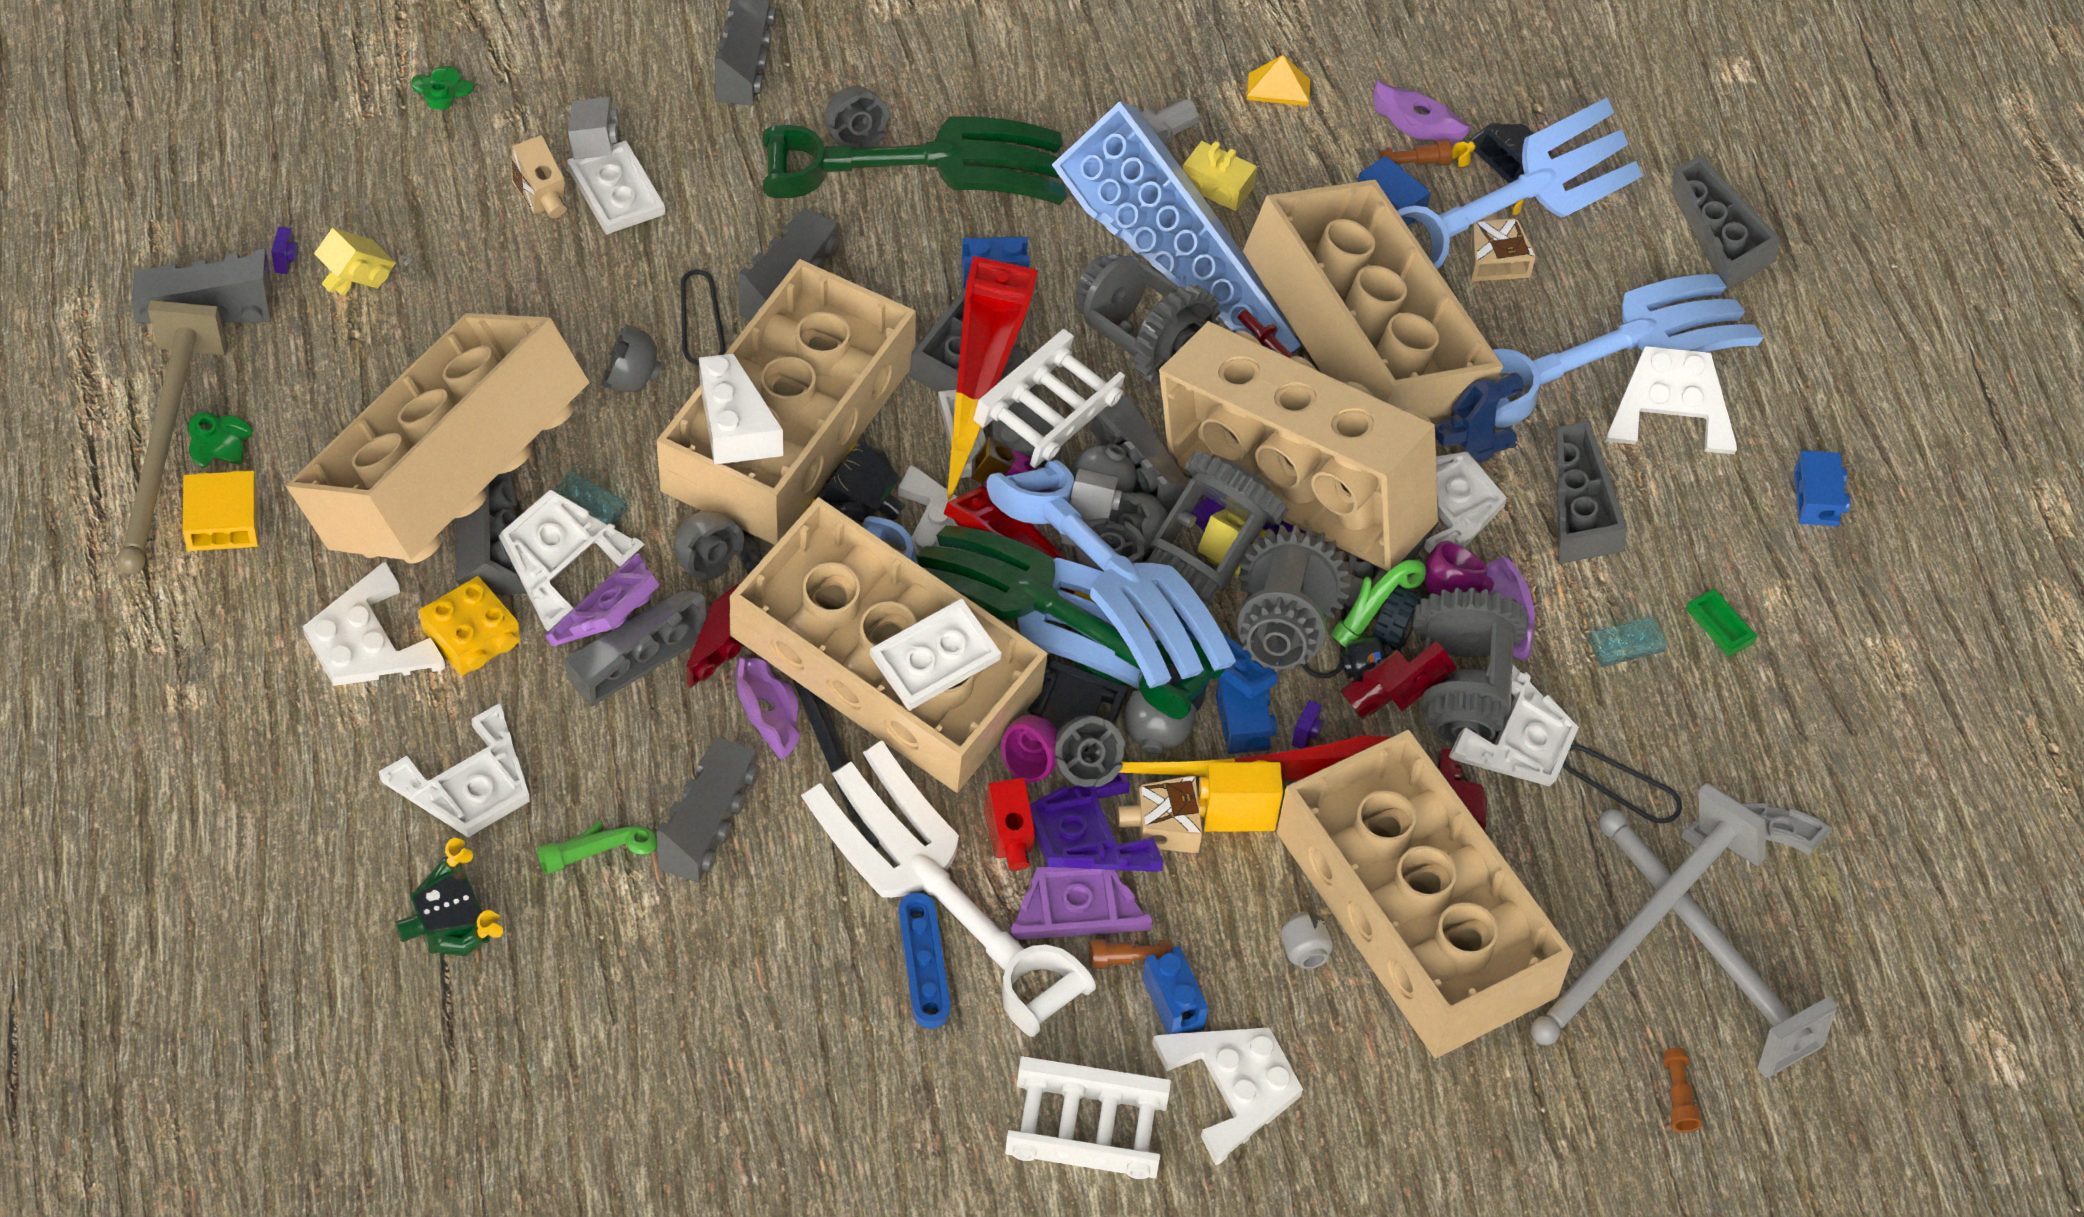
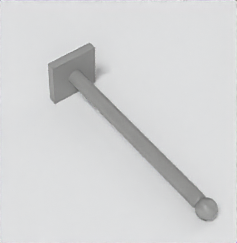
M1705 783L1698 791L1700 830L1708 836L1549 1009L1546 1016H1540L1534 1020L1531 1025L1533 1039L1541 1045L1555 1043L1560 1036V1028L1565 1027L1727 847L1759 867L1766 859L1765 819L1714 786Z
M1610 809L1601 815L1599 827L1602 833L1613 838L1622 851L1658 891L1672 874L1636 832L1628 826L1627 817L1623 812L1617 809ZM1686 892L1672 909L1773 1026L1769 1030L1757 1068L1765 1078H1769L1823 1048L1837 1010L1836 1003L1828 996L1793 1016Z

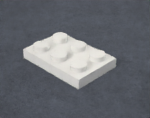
M626 140L613 144L612 155L576 160L571 158L567 160V169L606 235L665 215L664 203Z
M962 598L870 649V657L909 711L1001 660L1002 654Z

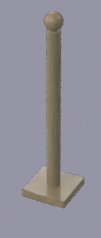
M150 300L148 313L158 349L171 350L123 549L118 553L116 559L118 568L126 574H136L145 565L143 552L192 352L225 355L227 344L218 307L156 300Z

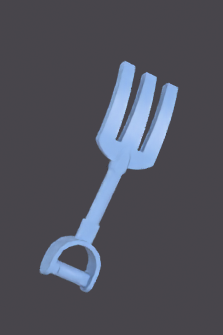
M1604 98L1526 137L1522 151L1524 174H1521L1516 181L1462 207L1456 206L1440 215L1427 207L1416 205L1401 208L1397 212L1401 217L1415 218L1428 230L1432 241L1429 259L1438 269L1448 255L1451 237L1467 230L1469 225L1524 198L1536 197L1546 209L1562 218L1641 178L1643 175L1637 162L1634 161L1565 191L1563 183L1628 145L1621 129L1556 158H1550L1548 151L1614 113L1608 98Z
M1718 274L1677 277L1631 290L1625 293L1623 299V325H1620L1619 329L1558 354L1553 352L1533 361L1515 350L1501 348L1493 350L1503 365L1500 373H1518L1529 389L1527 394L1515 401L1510 402L1507 397L1500 399L1496 409L1495 427L1506 428L1530 416L1537 404L1540 385L1563 377L1565 372L1622 349L1638 347L1643 351L1644 347L1648 346L1710 352L1730 347L1758 346L1764 336L1756 325L1736 324L1702 328L1668 337L1697 326L1723 321H1738L1745 311L1738 301L1733 299L1693 301L1651 311L1686 299L1721 295L1727 286Z
M1059 460L1048 461L1045 464V468L1006 477L1002 473H994L988 477V495L1002 512L1011 518L1026 523H1050L1058 532L1067 535L1104 570L1093 582L1090 598L1106 614L1126 642L1149 688L1166 684L1171 679V676L1157 645L1137 611L1144 617L1163 644L1182 679L1197 676L1204 669L1191 640L1170 604L1176 609L1194 634L1214 671L1231 667L1236 662L1212 615L1196 592L1172 566L1156 563H1131L1128 558L1120 556L1082 520L1080 513L1070 505L1074 476ZM1045 489H1050L1052 491L1047 493L1036 492Z
M868 516L865 518L863 528L884 542L887 540L903 546L906 549L905 556L918 564L916 559L917 552L913 541L903 526L880 517ZM1055 558V578L1052 587L1062 597L1114 626L1096 603L1060 590V587L1090 595L1093 582L1103 571L1065 559ZM1035 610L1018 618L1021 635L1042 650L1099 670L1139 689L1138 677L1140 670L1116 657L1115 652L1109 648L1066 629L1046 623L1047 620L1063 623L1049 614L1043 615ZM1147 628L1154 642H1156L1159 638L1154 631Z

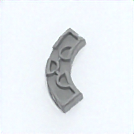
M1767 803L1742 804L1765 819L1766 840L1786 844L1808 856L1816 850L1832 830L1830 826L1821 820L1793 808H1790L1788 811L1768 807ZM1697 819L1683 831L1681 838L1697 848L1708 835L1700 830V820Z

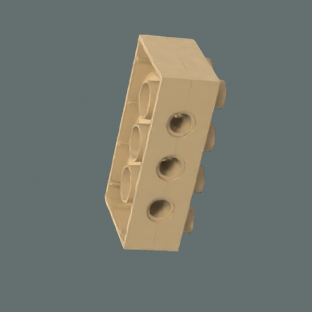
M799 259L725 353L734 354L783 429V456L714 464L702 392L699 386L657 439L660 491L701 511L722 513L729 517L740 529L776 545L800 518L910 370L912 352L915 350L916 310Z
M1209 321L1159 369L1168 453H1172L1175 456L1179 469L1190 476L1192 475L1186 471L1187 469L1184 466L1194 451H1200L1203 454L1207 453L1219 460L1220 458L1231 460L1266 482L1271 488L1270 492L1274 493L1275 497L1281 499L1282 503L1287 505L1289 510L1283 521L1293 526L1297 524L1304 531L1308 527H1312V535L1316 537L1324 532V541L1331 542L1335 540L1337 547L1388 572L1395 565L1399 564L1438 522L1435 425L1422 412L1413 408L1399 409L1375 398L1366 387L1357 382H1348L1346 384L1317 371L1308 360L1302 357L1292 356L1288 358L1262 346L1248 332L1236 331L1233 333Z
M819 497L730 595V636L956 793L960 791L999 744L1010 723L1022 716L1042 692L1047 652ZM962 598L1002 653L1001 660L909 711L870 657V649Z
M1409 729L1286 787L1277 835L1435 1059L1559 996L1573 951Z

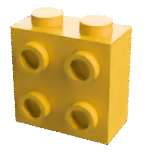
M236 470L223 473L203 472L183 475L182 531L187 551L258 547V489L254 471Z
M479 576L419 609L422 631L428 638L432 639L438 650L460 676L465 675L471 670L481 668L488 660L500 653L510 651L520 642L518 621Z
M1222 760L1216 763H1208L1206 777H1200L1199 780L1200 796H1198L1200 818H1203L1204 832L1275 831L1283 795L1280 762H1267L1264 760L1231 762Z

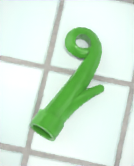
M1418 560L1403 561L1395 565L1372 588L1371 579L1365 577L1359 596L1344 621L1340 620L1330 632L1332 637L1344 647L1350 641L1361 639V633L1398 584L1406 589L1418 587L1423 583L1426 576L1425 565ZM1414 573L1411 577L1407 578L1408 574Z
M598 821L585 832L559 844L552 842L537 847V855L543 872L548 875L563 870L564 866L624 844H627L629 850L636 855H649L657 849V834L653 830L642 826H630L600 832L603 829V822Z

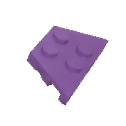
M635 553L544 636L551 646H556L615 629L627 620L626 616L634 608L640 607L649 601L650 594L659 587V584L639 553Z
M1037 867L1031 880L1030 889L1022 901L1018 917L1011 927L1010 935L1015 940L1148 931L1152 928V918L1148 913L1144 914L1135 903L1134 894L1128 886L1121 883L1119 875L1115 870Z

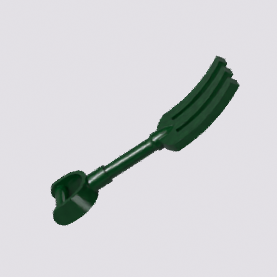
M950 117L941 126L935 141L926 142L923 145L851 148V145L824 147L822 139L814 131L795 125L771 126L765 129L762 135V142L767 148L768 176L763 180V191L772 198H794L807 195L821 185L825 179L826 172L852 171V168L926 165L927 167H936L940 177L953 190L1012 193L1041 199L1057 205H1061L1066 199L1065 185L1023 172L1001 169L1023 170L1056 179L1060 177L1052 166L1059 157L1022 146L1001 143L1022 144L1057 153L1062 147L1061 133L1029 123L989 117ZM787 150L803 151L815 158L813 163L803 170L788 173Z
M946 525L936 535L941 547L925 546L916 555L919 566L1000 621L1016 619L1036 610L1043 615L1049 614L1114 651L1116 657L1140 670L1138 677L1139 691L1145 701L1170 718L1177 720L1185 718L1191 711L1190 702L1210 679L1219 678L1226 670L1224 668L1214 671L1199 642L1189 638L1204 670L1197 676L1181 679L1175 687L1166 683L1149 688L1136 659L1116 627L1059 595L1058 591L1052 587L1055 578L1054 559L1016 540L974 528ZM1158 639L1155 644L1165 664H1174L1163 644Z

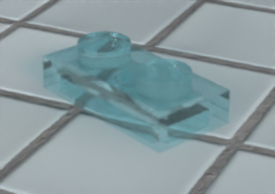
M572 471L553 490L555 493L589 511L588 514L606 525L609 523L614 525L627 511L626 501Z
M1654 617L1590 632L1588 639L1601 667L1665 652L1667 642Z

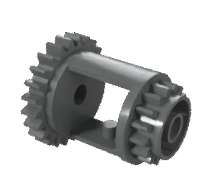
M1111 253L1110 256L1098 257L1085 268L1076 286L1075 295L1076 300L1079 302L1077 309L1084 315L1086 323L1134 356L1133 361L1137 363L1134 368L1139 371L1138 374L1155 386L1161 384L1159 369L1208 321L1219 325V321L1215 319L1220 314V311L1216 309L1219 302L1215 300L1213 294L1199 285L1194 287L1188 284L1186 289L1179 287L1133 256ZM1146 285L1163 295L1164 298L1149 312L1136 339L1129 334L1133 327L1125 320L1138 306Z
M1194 451L1184 466L1187 469L1186 471L1192 474V479L1150 544L1153 552L1146 563L1172 566L1186 580L1199 598L1207 603L1211 601L1217 590L1224 591L1241 564L1248 544L1252 545L1254 543L1255 537L1259 535L1265 523L1270 522L1273 525H1279L1289 509L1287 505L1282 503L1281 499L1275 497V494L1270 492V486L1251 471L1226 458H1220L1219 460L1207 453L1203 454L1200 451ZM1203 494L1230 512L1247 520L1216 571L1188 552L1172 544L1183 525L1189 529L1194 526L1196 516L1192 515L1191 512Z
M1297 524L1294 525L1292 532H1287L1286 528L1280 525L1277 535L1271 529H1267L1265 538L1257 535L1254 544H1248L1245 555L1242 557L1238 579L1243 580L1240 590L1248 592V595L1239 612L1237 631L1243 644V649L1248 650L1251 654V660H1256L1264 668L1268 667L1281 671V669L1288 668L1294 670L1296 665L1299 664L1305 665L1308 660L1319 652L1323 645L1326 634V615L1334 618L1337 608L1343 609L1345 600L1349 597L1353 575L1349 574L1351 563L1343 562L1346 552H1334L1337 542L1334 540L1326 544L1324 542V532L1317 537L1312 536V527H1308L1305 534L1300 533Z
M1455 588V593H1450L1446 590L1441 591V596L1431 593L1430 599L1422 598L1421 604H1416L1413 628H1415V634L1420 635V640L1426 641L1425 650L1437 641L1447 654L1462 657L1490 656L1489 684L1475 681L1446 682V680L1453 678L1452 672L1437 685L1430 687L1424 692L1422 696V710L1427 715V725L1431 726V731L1435 732L1436 736L1443 741L1455 744L1459 733L1465 727L1487 741L1492 740L1497 735V731L1503 730L1504 720L1511 711L1513 646L1520 645V640H1525L1528 629L1527 610L1522 609L1521 603H1513L1512 597L1502 599V593L1500 592L1489 595L1488 589L1483 590L1481 593H1476L1474 588H1470L1468 592H1462L1459 588Z

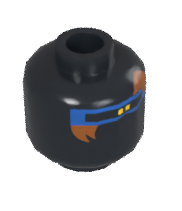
M1376 635L1348 642L1345 648L1346 651L1341 652V659L1347 679L1353 678L1356 682H1362L1363 676L1361 674L1364 671L1372 669L1392 653L1390 644L1383 645L1381 639Z

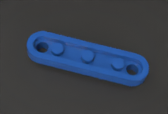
M911 893L900 901L898 918L914 1020L920 1026L934 1029L944 1025L950 1015V999L934 901L928 895ZM914 913L921 914L922 917L913 918L911 915ZM933 1009L937 1013L934 1015L926 1014L925 1011Z

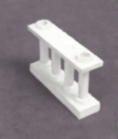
M1062 329L981 397L973 419L982 428L986 427L993 420H1001L1035 447L1030 462L1033 468H1036L1044 460H1052L1058 453L1060 446L1108 405L1110 407L1114 406L1123 394L1121 387L1125 375L1119 372L1109 382H1105L1072 356L1070 348L1074 336L1065 329ZM1056 366H1064L1094 389L1096 393L1088 400H1085L1052 375L1051 371ZM1035 384H1043L1076 410L1065 419L1031 393L1030 388ZM1014 402H1022L1051 424L1054 429L1044 437L1008 408Z
M1021 1056L1017 1087L1025 1088L1027 1094L1020 1132L1008 1130L1005 1154L1013 1155L1015 1158L1023 1161L1038 1159L1125 1173L1135 1179L1156 1178L1160 1154L1149 1153L1153 1119L1156 1110L1166 1111L1171 1080ZM1044 1092L1062 1094L1064 1096L1058 1138L1035 1134L1041 1097ZM1081 1098L1100 1100L1102 1102L1096 1144L1073 1140L1079 1100ZM1119 1104L1137 1106L1140 1109L1134 1150L1111 1146L1116 1109Z

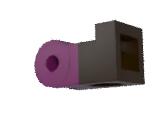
M989 437L972 459L971 478L984 484L987 478L994 473H1002L1006 477L1037 470V467L1033 468L1030 465L1031 458Z

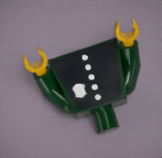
M452 838L448 841L445 847V853L448 857H443L415 892L410 895L413 915L395 921V927L401 942L422 936L429 953L464 957L480 945L490 942L489 936L498 938L503 934V927L494 923L500 919V915L492 910L482 912L463 867L458 868L457 864L459 862L463 864L468 863L473 858L472 850L463 848L460 851L465 845L464 840Z

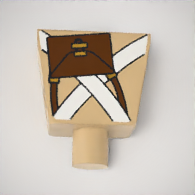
M542 135L513 145L511 181L532 213L538 214L546 211L550 218H558L563 215L567 210L563 202L564 178Z
M1498 212L1473 223L1469 238L1471 282L1531 277L1536 256L1518 220L1514 218L1500 219Z
M1187 776L1141 785L1138 788L1136 806L1117 807L1118 828L1139 827L1140 840L1153 837L1158 849L1199 853L1202 829L1196 777Z

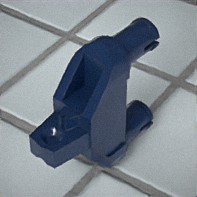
M1515 372L1496 380L1483 378L1471 383L1452 406L1451 417L1434 424L1435 439L1442 446L1460 444L1479 463L1489 461L1494 453L1516 447L1517 436L1511 427L1494 432L1496 409L1500 399L1523 392L1522 387H1524L1521 376Z

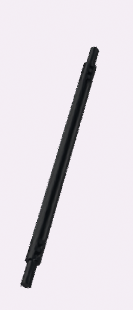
M742 530L745 540L740 558L749 575L763 559V556L754 536ZM792 679L831 773H833L850 761L824 700ZM834 778L852 822L857 823L864 838L875 849L880 846L879 840L860 818Z

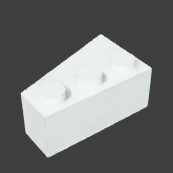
M734 354L700 357V387L714 464L783 456V429Z

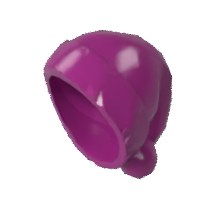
M1451 541L1439 542L1426 559V576L1424 580L1429 594L1433 593L1441 596L1442 590L1455 593V588H1459L1462 592H1468L1470 588H1474L1476 593H1481L1485 589H1488V593L1493 590L1494 582L1492 578L1486 575L1488 568L1485 563L1471 551Z
M1037 715L1020 716L1006 728L1001 741V757L1005 767L1014 776V779L1025 778L1026 786H1029L1031 782H1037L1046 778L1056 767L1055 743L1058 729L1048 719Z

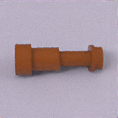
M1446 139L1437 140L1434 144L1414 146L1413 150L1392 152L1391 148H1386V150L1380 151V159L1387 156L1395 164L1415 162L1416 165L1436 163L1437 166L1449 165L1452 163V147L1450 141Z
M1092 939L1089 942V964L1091 969H1106L1107 965H1132L1133 961H1145V957L1152 954L1159 960L1164 954L1171 953L1173 946L1171 941L1159 940V944L1153 946H1132L1131 942L1107 943L1106 939Z
M1677 1047L1666 1050L1663 1059L1664 1067L1670 1069L1673 1084L1670 1088L1673 1107L1670 1111V1119L1674 1131L1688 1133L1698 1130L1702 1126L1700 1109L1695 1106L1692 1086L1687 1082L1685 1067L1690 1063L1689 1056L1685 1049Z

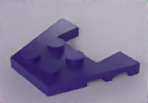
M1118 773L1112 781L1101 787H1084L1080 785L1070 789L1063 787L1029 804L1035 836L1048 867L1163 871V859L1154 838L1117 844L1098 801L1101 798L1129 793L1130 782L1126 773Z

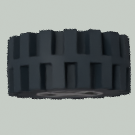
M1398 584L1383 606L1373 635L1378 636L1383 645L1390 644L1392 650L1395 651L1397 649L1400 651L1411 635L1412 629H1414L1413 622L1416 604H1421V599L1424 596Z

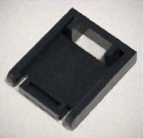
M1049 660L1047 669L1059 674L1057 678L1048 673L1044 674L1042 692L1028 708V712L1031 715L1048 719L1059 730L1065 722L1076 716H1096L1103 701L1112 705L1106 720L1115 725L1128 694L1127 687L1055 660Z

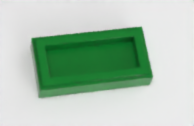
M1715 588L1687 603L1686 610L1728 657L1755 643L1757 635Z

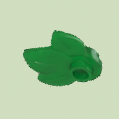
M451 66L438 67L432 71L431 76L415 75L412 78L413 90L423 94L427 105L437 110L449 108L454 98L469 95L475 87V83L472 81L460 80L459 71Z
M208 412L197 413L191 417L188 423V433L192 438L189 454L192 460L201 468L207 467L214 457L228 463L241 464L243 460L241 440L253 435V430L245 421L235 416L218 418L216 415ZM200 425H208L211 429L204 430Z

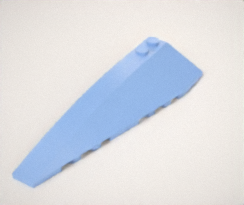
M1119 101L1052 164L1086 213L1106 226L1107 230L1122 239L1132 250L1142 255L1153 267L1177 286L1186 289L1188 284L1194 287L1199 285L1213 294L1215 300L1219 302L1216 309L1220 311V314L1217 317L1233 331H1245L1253 335L1237 319L1239 313L1247 309L1264 327L1272 324L1277 327L1278 330L1275 338L1292 355L1303 346L1242 251L1136 107Z

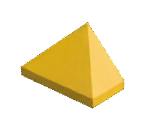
M1284 55L1249 73L1247 100L1301 106L1309 105L1310 79Z

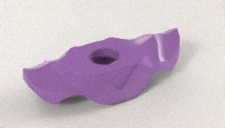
M1377 80L1373 95L1377 113L1387 116L1394 126L1405 134L1421 140L1430 139L1437 141L1448 139L1452 147L1460 142L1470 131L1471 126L1444 104H1440L1417 91L1394 87ZM1417 106L1420 110L1428 114H1418L1414 111L1413 108Z
M1503 556L1486 564L1488 568L1486 575L1492 578L1494 582L1493 590L1488 594L1493 595L1500 592L1502 593V599L1512 597L1514 602L1522 604V609L1527 610L1528 629L1525 640H1520V645L1513 646V656L1519 660L1527 661L1531 655L1534 638V602L1525 578L1511 560Z
M738 657L735 668L738 698L742 702L749 722L756 726L762 738L770 745L775 754L783 760L794 750L800 737V731L797 728L799 709L797 696L787 681L778 679L772 674L766 660ZM762 699L769 702L773 710H761L757 700Z

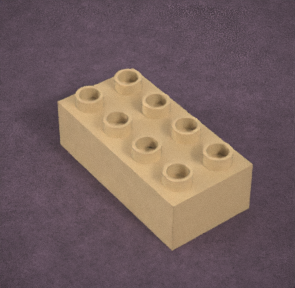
M1376 180L1266 196L1242 252L1321 373L1345 384L1357 382L1366 387L1375 398L1399 409H1416L1422 412L1432 424L1451 417L1452 406L1471 383L1483 378L1497 379L1503 368L1502 363Z
M465 313L286 485V488L328 550L363 554L366 558L380 556L403 559L406 563L420 562L431 556L440 547L441 538L438 534L454 518L467 516L484 503L486 493L483 489L498 474L507 473L518 468L529 458L531 451L527 445L542 430L557 427L572 415L574 407L571 401L590 382L550 317Z

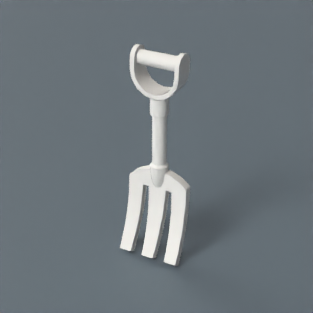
M882 740L863 751V754L895 803L928 843L927 846H924L889 810L852 761L840 767L832 775L860 818L896 863L897 867L895 869L857 830L821 783L814 785L801 795L837 847L881 897H901L924 890L928 895L935 896L986 947V953L1005 971L1002 987L1004 1009L1010 1019L1026 1035L1034 1037L1040 1032V1024L1079 994L1089 995L1095 991L1096 984L1092 975L1073 955L1062 948L1050 945L1030 946L1024 949L1008 932H1002L950 880L947 870L955 858L959 835L924 798ZM1046 969L1058 972L1063 976L1062 979L1027 1005L1018 998L1012 989L1015 981L1021 975L1031 970Z

